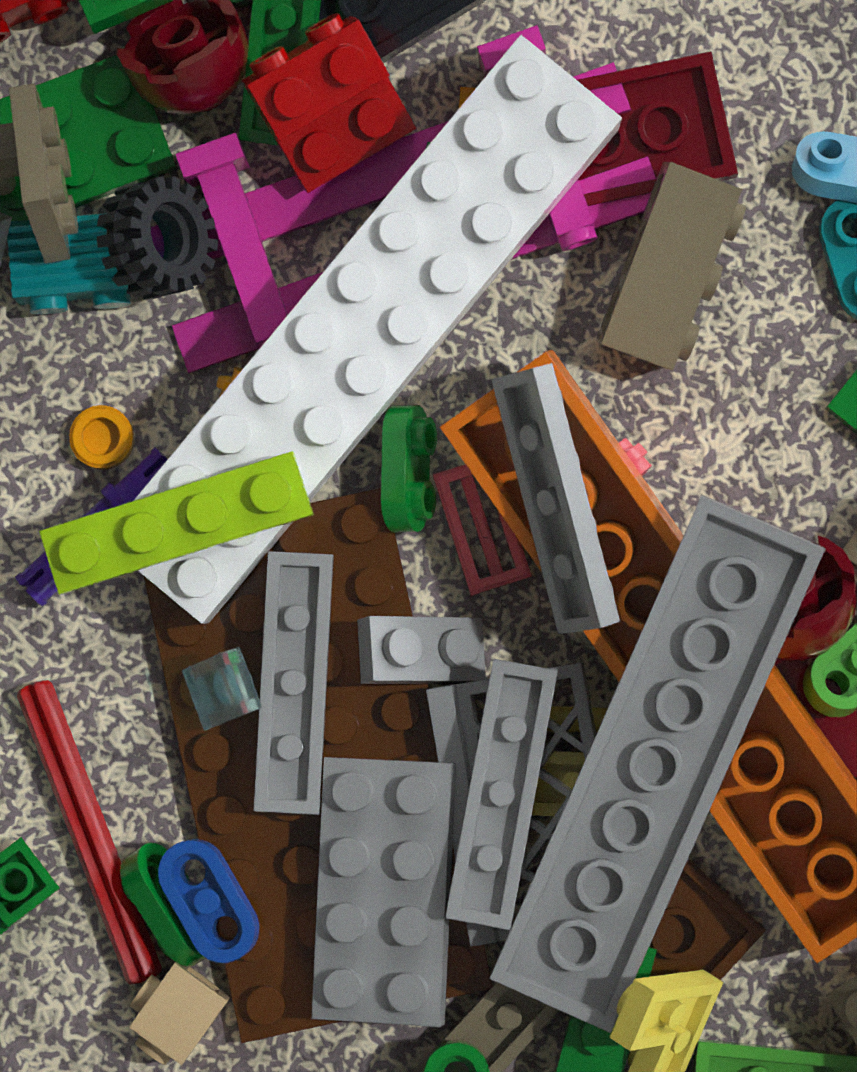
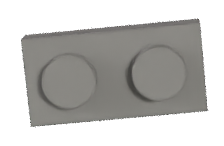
M368 616L358 619L361 684H463L486 680L482 618Z

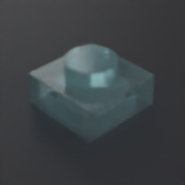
M240 647L221 652L182 670L204 731L262 708Z

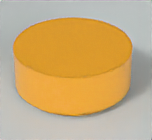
M106 405L92 406L82 411L73 421L69 434L70 446L75 456L85 465L98 470H108L119 466L129 457L134 446V431L130 421L119 410Z

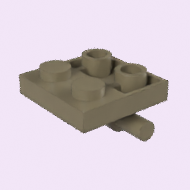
M35 83L9 87L13 123L0 125V195L10 194L16 187L15 177L19 176L22 203L45 263L69 260L71 258L68 235L78 233V221L73 197L67 194L65 178L71 177V165L66 141L64 138L60 139L54 106L43 108Z

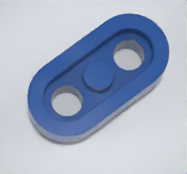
M200 839L182 841L170 847L163 855L159 864V883L198 952L205 958L217 963L232 962L248 954L255 946L259 936V920L222 853L213 844ZM192 859L200 861L205 867V878L200 884L191 882L185 873L186 865ZM222 916H229L237 923L238 932L233 940L223 938L218 932L217 925Z

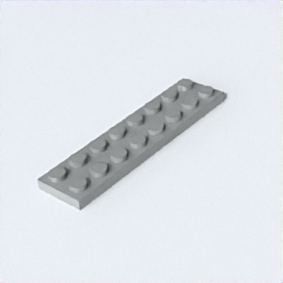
M701 495L492 971L491 980L611 1033L618 1018L617 1005L623 992L633 983L822 558L825 551L824 547Z

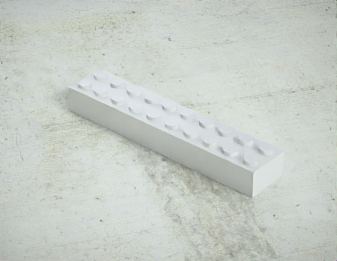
M520 35L134 501L291 451L295 452L306 491L311 501L616 134L622 117L524 36ZM293 522L139 570V572L201 624L210 623Z

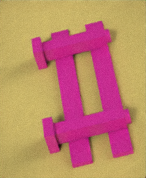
M538 25L477 46L478 61L484 77L488 75L520 35L524 36L546 55V47ZM613 62L573 76V78L576 80L616 72L617 69ZM622 84L590 91L618 115L631 111ZM449 121L400 138L310 193L303 189L296 175L245 193L238 172L248 169L250 166L236 133L177 153L176 157L186 182L192 187L201 185L208 208L202 212L204 220L214 218L216 229L208 230L207 233L208 238L218 240L217 251L209 252L207 255L212 259L222 256L226 257L241 299L237 303L172 325L188 373L190 374L260 349L323 273L321 272L278 288L263 242L384 200L424 152L427 142H432ZM648 156L580 181L577 179L511 260L558 243L562 251L582 247L598 239L595 230L644 213L651 193L593 206L587 205L584 194L656 179ZM155 225L151 227V237L157 252L163 258L164 240L159 226Z

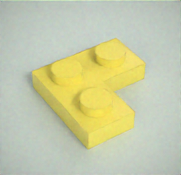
M705 970L634 979L633 983L623 992L617 1005L618 1019L610 1035L612 1040L630 1051L628 1057V1066L630 1068L628 1072H685L723 982Z

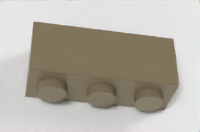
M672 162L662 163L597 334V342L672 371L677 359L688 360L700 329L699 325L692 323L700 299L711 300L722 274L723 266L715 263L723 239L734 240L745 214L746 205L738 203L743 189Z

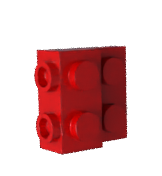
M339 13L330 15L308 28L305 34L309 41L287 53L283 46H279L258 57L249 65L253 74L241 80L300 184L307 193H310L417 129L389 80L390 74L359 19L349 16L342 20Z

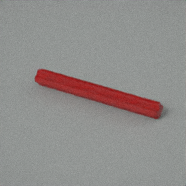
M42 680L25 686L17 692L18 702L125 981L129 985L148 980L151 975L156 977L161 973V964L142 915L123 891L120 875L121 860L54 686L49 680Z

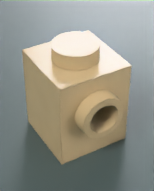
M175 962L162 981L151 975L129 1005L139 1013L129 1026V1028L140 1035L135 1044L148 1056L163 1065H167L171 1058L180 1065H183L229 1001L231 995L192 967L183 966Z

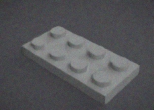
M324 757L312 1019L429 1027L445 1025L449 918L445 917L451 890L456 763Z

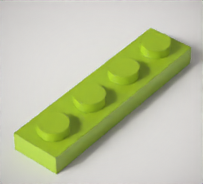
M291 451L41 530L39 533L58 594L62 595L313 516L314 513L295 452Z

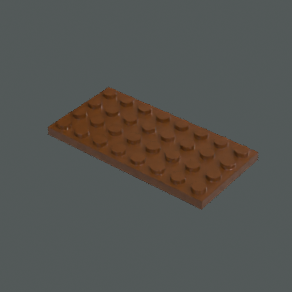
M381 488L313 502L311 507L314 515L294 521L269 551L331 554L334 556L323 765L324 757L439 762L426 692L429 689L428 684H361L358 619L368 616L413 617L395 532H391L387 528L382 515ZM268 553L210 623L201 624L143 575L198 839L207 841L219 849L259 920V936L252 950L235 961L225 963L241 1043L342 1022L338 1020L312 1019L323 765L319 815L254 811ZM452 846L451 884H452V879H453V874H454V868H455V863H456L453 846ZM222 916L218 921L217 929L219 934L225 939L233 940L238 932L236 921L229 916ZM449 919L446 999L489 990L493 984L490 979L491 975L484 945L470 946L467 923Z

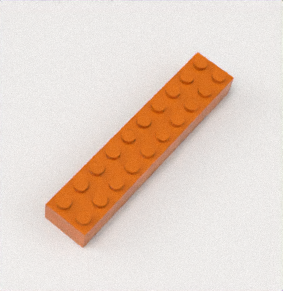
M549 350L518 372L550 363L554 367L557 383L563 396V405L573 444L579 457L580 470L588 501L596 522L597 535L608 577L613 586L614 600L620 622L602 628L584 630L583 632L615 678L620 682L684 535L554 350ZM492 389L440 426V429L542 572L494 389ZM774 664L709 811L814 961L818 964L857 938V781Z

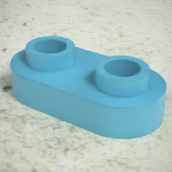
M826 131L815 132L804 137L797 146L792 163V175L796 183L804 191L815 196L857 203V137Z

